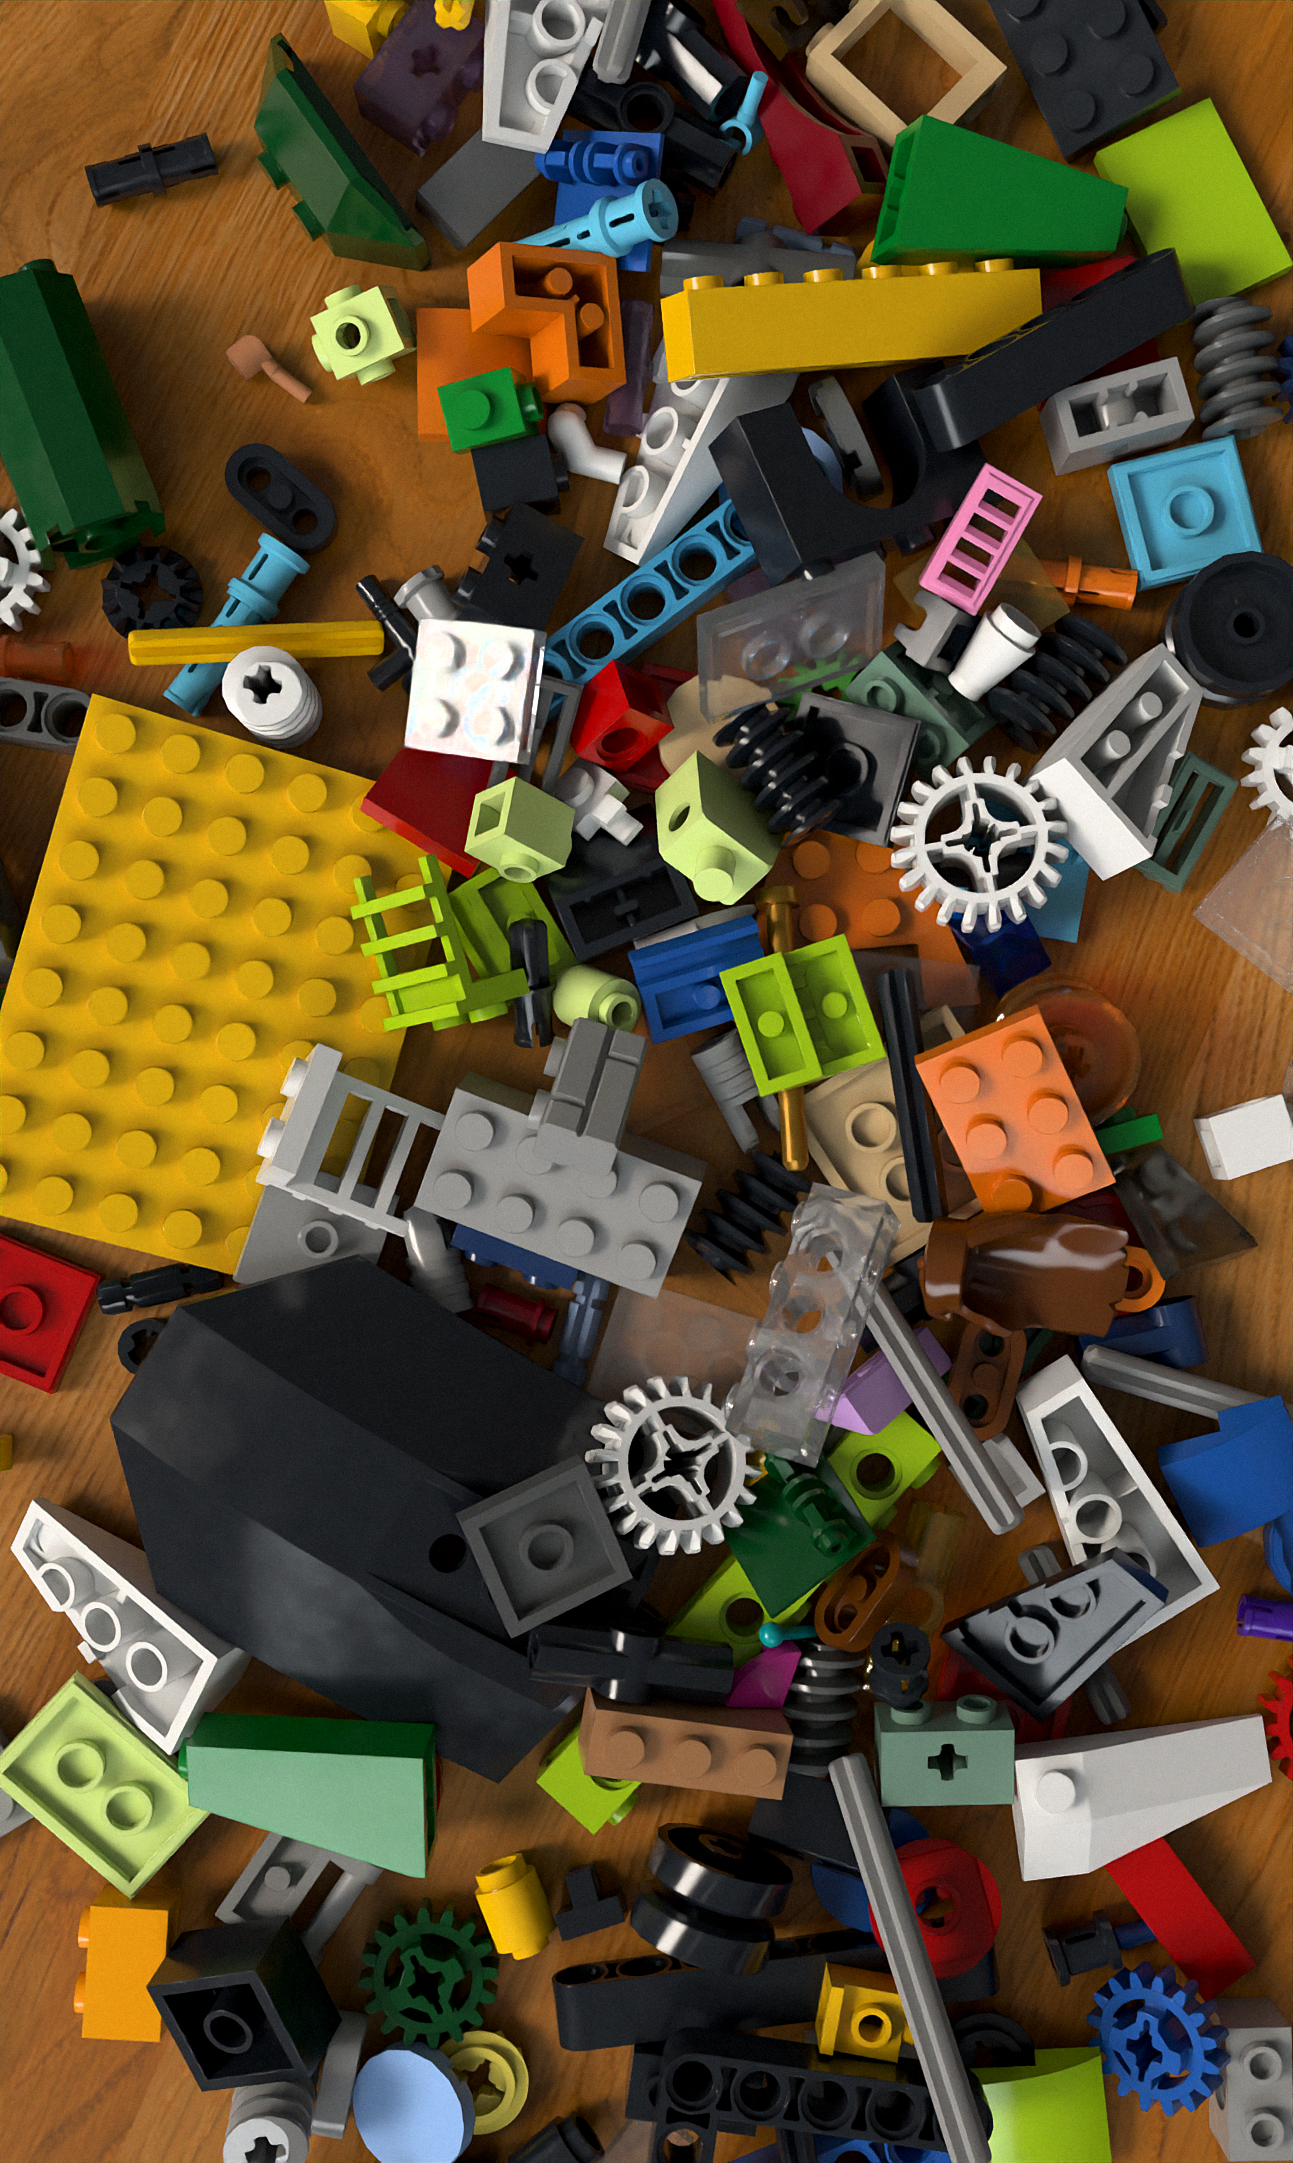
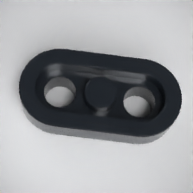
M259 443L248 444L232 454L226 464L225 482L234 500L279 542L296 554H318L331 545L337 535L338 517L331 501L319 488L278 451L268 445ZM268 474L271 476V483L265 490L255 491L250 488L251 481L256 475ZM311 515L318 519L317 526L312 532L300 533L296 530L297 522L303 516Z

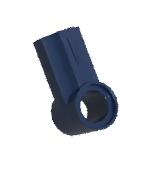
M1195 1295L1161 1299L1146 1310L1118 1316L1114 1319L1105 1338L1091 1335H1074V1345L1079 1364L1083 1359L1085 1349L1093 1344L1174 1369L1186 1368L1210 1360Z

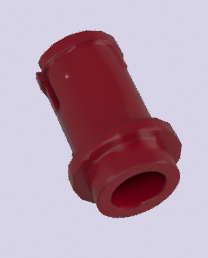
M486 1283L479 1297L473 1321L525 1337L526 1345L531 1347L535 1342L547 1345L557 1320L559 1308L548 1305L549 1298L541 1297L538 1302Z

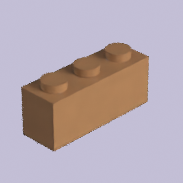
M587 1687L577 1746L584 1775L782 1800L794 1735L780 1708L726 1707L724 1703L723 1705L710 1704L707 1702L685 1701L654 1696L653 1701L650 1703L633 1704L607 1698L599 1694L595 1688Z

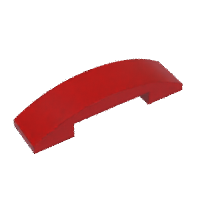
M1163 1837L1104 1865L1105 1869L1189 1981L1194 1979L1199 1983L1197 1992L1205 2002L1213 1999L1257 1966L1256 1962Z

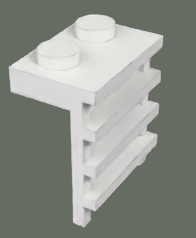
M318 1043L305 1060L295 1057L287 1072L280 1094L288 1096L280 1119L271 1117L260 1140L256 1154L263 1156L264 1160L255 1182L265 1186L271 1184L293 1193L292 1196L303 1201L308 1199L328 1207V1211L335 1214H346L365 1222V1226L375 1230L381 1228L404 1237L407 1234L410 1223L386 1214L420 1122L441 1131L446 1116L337 1071L343 1053ZM348 1093L370 1102L336 1191L333 1193L313 1184ZM387 1108L404 1115L405 1118L372 1206L368 1207L350 1198L383 1110Z

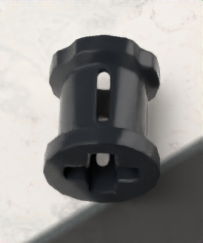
M893 1622L885 1625L875 1633L871 1642V1659L874 1666L870 1670V1688L878 1700L885 1702L892 1708L906 1709L917 1705L922 1695L928 1690L929 1676L927 1666L931 1659L930 1642L926 1634L917 1626L906 1622ZM894 1640H898V1651H892ZM902 1680H908L906 1691H902Z
M1103 1909L1093 1911L1092 1919L1062 1929L1055 1930L1051 1925L1041 1928L1045 1948L1060 1987L1070 1985L1072 1976L1107 1965L1113 1971L1123 1968L1114 1932Z

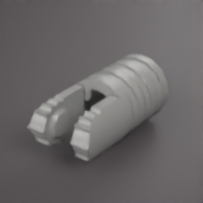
M737 1027L708 1039L691 1051L689 1055L744 1154L757 1148L760 1143L757 1132L741 1105L753 1098L757 1107L762 1112L766 1123L771 1129L777 1131L778 1134L781 1133L778 1097L776 1094L761 1098Z
M413 1204L407 1211H403L404 1217L401 1218V1220L410 1223L407 1234L404 1236L409 1256L404 1258L410 1275L408 1276L410 1285L453 1313L473 1308L474 1304L469 1293V1283L465 1277L466 1270L460 1256L461 1250L450 1245L452 1234L449 1222L444 1217L415 1207Z

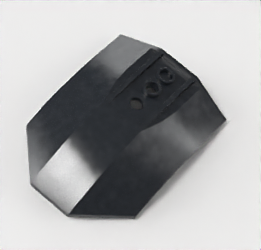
M360 1254L177 1305L109 1417L155 1589L158 1594L220 1637L286 1676L369 1721L435 1724L436 1754L498 1784L581 1701L586 1693L587 1687L529 1679L526 1670L527 1647L531 1629L514 1638L510 1637L493 1598L488 1593V1587L456 1513L577 1454L585 1462L591 1477L603 1475L602 1464L586 1462L585 1454L590 1450L605 1448L604 1443L591 1435L594 1425L601 1423L615 1427L604 1411L608 1402L493 1337L363 1258ZM639 1428L629 1448V1476L635 1474L641 1468L644 1461V1451L638 1440L642 1435ZM694 1451L681 1454H665L671 1460L664 1461L665 1470L652 1479L682 1475V1473L675 1469L683 1468L682 1459ZM606 1487L596 1489L600 1500L609 1496ZM659 1489L656 1492H650L640 1497L644 1504L657 1514L669 1519L675 1518L679 1504H675L667 1492ZM618 1509L606 1514L612 1527L614 1521L620 1515ZM636 1526L625 1535L615 1534L633 1578L553 1619L607 1626L608 1621L612 1619L630 1620L650 1587L661 1557L656 1539L648 1549H638L634 1546ZM454 1534L463 1538L466 1550L458 1564L449 1568H439L430 1562V1548L439 1537Z

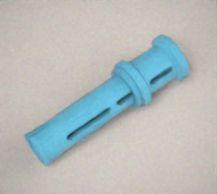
M652 178L639 184L633 194L622 198L612 195L605 196L595 201L589 214L560 225H555L545 231L511 243L556 247L570 242L568 245L560 248L599 252L618 258L630 253L634 244L648 239L663 242L674 237L679 221L677 205L668 187L662 181ZM655 210L659 212L657 217H651L650 212Z
M263 532L258 539L261 548L240 578L232 577L228 583L230 588L227 593L230 595V598L210 627L260 625L263 620L269 622L271 618L275 619L280 612L277 606L278 602L297 574H306L310 565L284 544ZM230 662L185 664L163 695L198 719L209 698L222 682Z

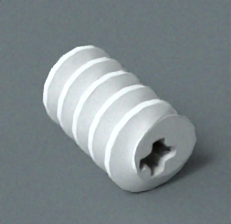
M254 646L240 652L228 664L222 679L224 700L229 710L260 741L269 743L277 749L295 748L307 742L316 733L323 717L321 696L304 669L288 652L273 646Z

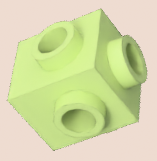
M359 284L349 286L326 297L324 301L328 310L310 318L317 333L312 336L315 353L325 370L328 372L333 371L337 380L358 377L361 386L371 384L396 372L393 360L417 349V338L395 286H376L366 292H362Z

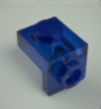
M1004 909L1000 910L1002 917L1001 927L999 931L993 933L989 932L986 927L984 915H977L972 933H964L961 928L964 914L959 912L952 913L947 924L952 933L966 945L988 988L1000 1000L1052 965L1027 912L1025 920L1020 924H1015L1010 920Z

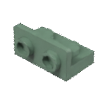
M897 640L882 650L845 689V694L854 704L928 723L915 771L926 782H932V771L935 767L942 765L947 769L960 755L981 739L997 721L979 700L972 701L956 690L948 679L949 673L924 668L905 654L907 649Z

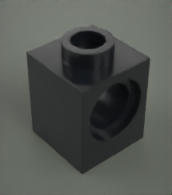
M546 434L471 449L487 523L493 514L503 520L517 499L547 517L562 514L559 493L570 491L563 453L550 455Z

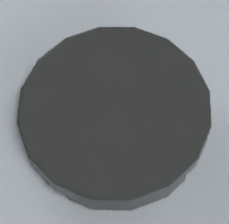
M828 374L810 383L808 393L816 417L820 416V419L826 418L823 421V425L829 438L827 443L832 448L839 462L842 475L852 492H856L858 501L863 503L883 494V482L871 449L852 407L835 377Z

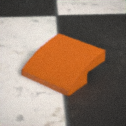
M416 308L418 436L420 442H450L437 388L508 366L523 374L527 382L532 381L533 370L530 338L472 333L470 309ZM542 402L544 419L538 420L537 425L539 434H546L548 442L547 402Z

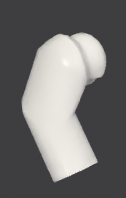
M567 402L560 404L548 419L547 434L555 452L563 453L566 469L572 473L620 485L626 465L627 453L595 445L584 422L587 418L584 409L575 403Z

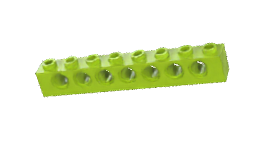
M904 1410L877 1434L865 1435L847 1429L825 1456L872 1530H884L898 1511L893 1503L909 1486L915 1490L921 1488L937 1471L941 1461L936 1456L942 1448L937 1440ZM872 1453H879L888 1457L889 1471L881 1482L865 1484L857 1479V1466L863 1457ZM731 1551L668 1621V1625L663 1631L667 1635L729 1643L734 1649L733 1667L736 1666L740 1670L747 1662L764 1652L761 1649L764 1644L759 1638L761 1626L769 1621L777 1622L782 1627L797 1626L812 1606L807 1600L808 1597L821 1583L772 1619ZM839 1569L823 1581L829 1585ZM740 1598L753 1599L762 1607L759 1618L747 1626L736 1625L726 1617V1611L730 1604ZM581 1717L539 1764L536 1782L595 1835L607 1820L614 1826L629 1813L639 1797L634 1790L642 1782L584 1775L577 1746Z

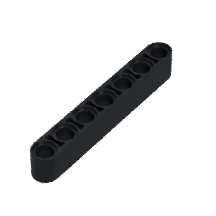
M944 1917L929 1919L933 1928L945 1926ZM847 1929L775 1939L766 1968L755 1975L737 1976L713 1972L685 1963L663 1953L574 1965L559 1970L551 1979L561 2047L571 2051H589L666 2041L674 2032L684 2027H701L735 2032L816 2021L826 1962L891 1975L892 1971L887 1955L880 1948L873 1932ZM993 1942L992 1947L977 1965L968 1972L953 1978L936 1980L944 2004L979 2000L990 1997L1000 1990L995 1942Z

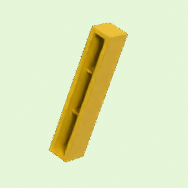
M1011 258L975 263V272L958 273V262H940L919 267V276L904 277L901 275L900 265L877 266L863 269L862 279L844 280L843 269L841 268L821 269L804 273V283L784 284L783 272H765L745 276L744 286L724 287L723 276L721 275L700 276L683 280L684 291L660 299L668 383L934 363L941 360L943 362L958 361L1042 314L1040 268L1014 270V261Z

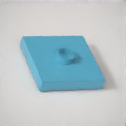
M1234 435L1113 464L1107 470L1131 569L1138 570L1137 593L1191 580L1201 569L1224 555L1247 551L1264 553Z

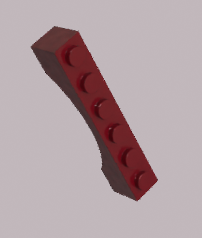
M711 0L722 26L721 33L726 47L733 54L737 65L750 77L746 85V91L755 71H762L768 76L757 114L769 141L770 156L775 165L781 170L792 197V208L796 219L804 227L807 236L846 237L879 212L882 207L889 168L876 137L853 127L826 105L807 81L794 53L779 61L734 6L737 0Z

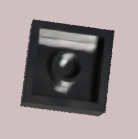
M289 1915L182 1932L146 1986L202 2092L311 2078L342 2021Z

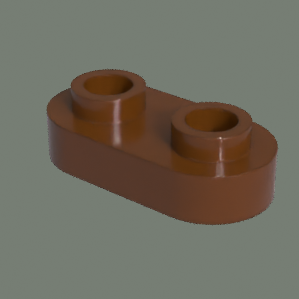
M966 1320L958 1336L946 1386L979 1440L984 1441L997 1436L1009 1421L1026 1354L1027 1342L1025 1333L1021 1330L1006 1338L1000 1337V1348L993 1354H984L979 1347V1340L987 1330ZM972 1394H981L986 1402L984 1411L975 1417L967 1416L963 1409L964 1401Z
M883 1529L873 1530L878 1538L840 1567L819 1598L815 1609V1629L823 1643L844 1651L858 1652L872 1642L875 1633L885 1624L912 1585L916 1575L917 1554L913 1544L903 1536Z

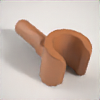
M245 335L226 350L230 363L245 381L250 380L259 371L263 370L271 380L302 403L306 404L311 398L314 391L283 369L281 364L273 359L268 349L256 336Z

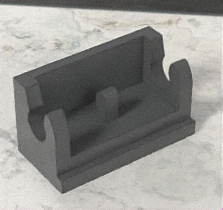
M481 128L417 190L415 208L458 251L463 247L467 248L541 174L535 166L536 152L482 141Z

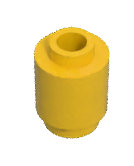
M513 1853L498 1858L480 1868L475 1873V1878L479 1885L475 1890V1896L497 1952L500 1954L512 1953L514 1959L520 1960L544 1950L550 1944L548 1935L556 1929L557 1923L535 1867L526 1864L522 1853Z

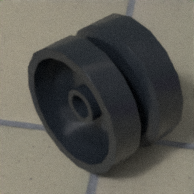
M1256 551L1224 555L1201 569L1177 594L1164 612L1158 635V645L1163 643L1204 690L1200 705L1223 711L1251 707L1293 679V566L1280 557Z
M667 1823L658 1827L648 1858V1868L656 1878H651L640 1884L630 1915V1925L641 1938L658 1950L685 1963L713 1972L737 1976L755 1975L764 1970L776 1937L774 1926L767 1918L775 1917L784 1911L794 1880L792 1870L781 1859L765 1849L750 1844V1842L713 1828L688 1823Z

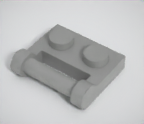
M269 1832L217 1909L215 1916L227 1924L289 1915L291 1918L329 1861H332L345 1871L303 1933L299 1935L317 1969L324 1959L322 1949L365 1885H373L385 1868Z

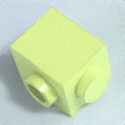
M515 776L475 795L464 852L498 869L499 874L508 880L520 883L532 882L538 877L565 867L566 860L572 849L571 832L575 809Z

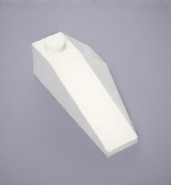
M663 336L653 357L648 376L650 380L657 383L649 414H638L633 432L635 436L642 439L634 467L629 468L622 475L603 547L640 567L664 550L723 482L708 446L736 416L784 404L793 392L800 373L668 383Z

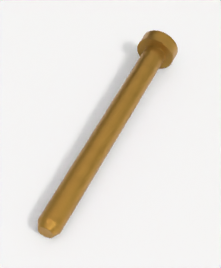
M776 885L756 890V909L766 911L769 955L780 951L782 954L794 951L792 909L801 906L800 888L791 885ZM804 1085L778 1093L782 1161L787 1171H803L809 1162Z

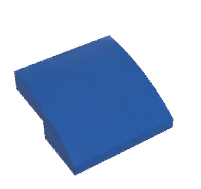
M1282 1395L1218 1411L1220 1431L1157 1447L1159 1467L1199 1548L1247 1533L1293 1508V1421Z

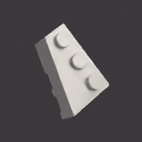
M1163 643L1116 671L1111 676L1110 681L1098 691L1019 783V785L1025 787L1030 780L1039 779V790L1033 795L1034 799L1040 802L1046 798H1057V808L1046 817L1049 821L1059 820L1067 823L1068 831L1064 838L1103 881L1153 855L1157 838L1152 836L1159 810L1169 804L1173 788L1168 785L1175 760L1184 756L1204 690Z

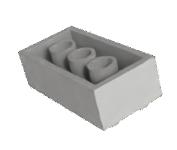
M469 1071L455 1089L414 1206L657 1299L702 1185L708 1162L627 1131L623 1132L609 1176L604 1178L575 1170L571 1164L562 1166L537 1158L532 1153L538 1130L526 1127L535 1096Z

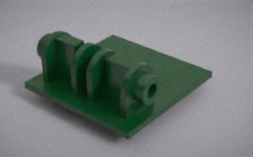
M813 1437L801 1447L788 1444L785 1439H778L770 1443L764 1450L766 1457L764 1467L768 1474L748 1487L756 1495L757 1499L750 1505L734 1503L742 1515L743 1523L739 1527L733 1528L721 1523L725 1540L772 1619L785 1611L878 1538Z

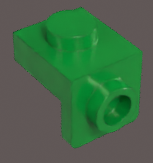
M510 366L437 388L452 452L458 455L469 453L471 449L499 444L517 438L522 439L540 435L537 421L544 419V409L539 390L533 380L527 382L523 374Z

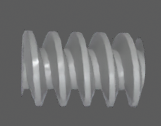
M318 2066L311 2078L235 2088L229 2112V2123L225 2133L226 2140L222 2148L224 2163H305L309 2153V2139L312 2133L311 2122L314 2117V2103L317 2096Z

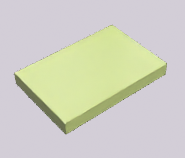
M78 1670L0 1754V1788L130 1900L211 1813L189 1806L188 1779L179 1776L178 1758L174 1754H167L125 1717L119 1707Z

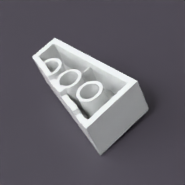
M1064 1355L1018 1384L1015 1397L1072 1566L1117 1546L1169 1590L1166 1603L1118 1650L1218 1590L1220 1586L1069 1355Z

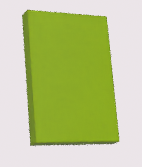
M1210 97L1096 153L1093 163L1100 177L1129 188L1124 209L1128 220L1127 231L1141 258L1162 249L1175 247L1195 306L1216 298L1242 296L1287 274L1293 267V262ZM1188 317L1187 319L1181 321L1175 326L1178 327L1190 321V318Z

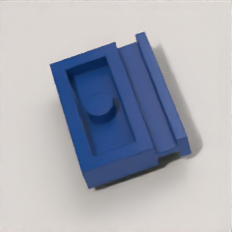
M751 915L627 952L635 975V985L641 999V1010L647 1035L654 1045L735 1020L719 972L765 957L758 938V923Z

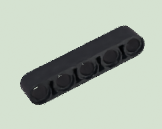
M1175 247L1159 250L1130 263L913 387V395L936 452H946L972 442L1193 315L1196 312V308Z

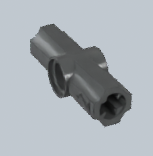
M764 231L751 232L742 236L736 244L670 238L664 242L660 294L662 296H671L684 291L683 280L710 275L723 276L724 287L744 286V277L752 274L783 272L784 284L804 283L803 274L806 272L841 268L843 269L844 280H854L857 256L789 250L782 239Z

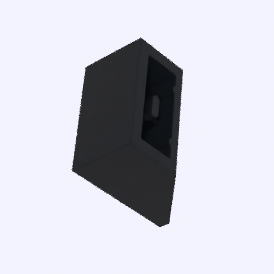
M650 802L627 811L630 816L644 826L627 846L602 827L596 831L589 841L578 833L571 834L572 849L566 860L565 867L543 875L580 965H591L635 947L633 943L635 941L699 917L698 908L684 874L666 862L659 853L657 817Z

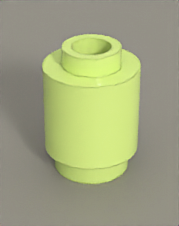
M589 964L571 966L563 969L556 975L557 984L556 989L551 992V1003L557 1017L563 1023L572 1027L574 1019L583 1017L608 1025L611 1031L621 1029L631 1032L640 1016L641 999L637 988L631 982Z

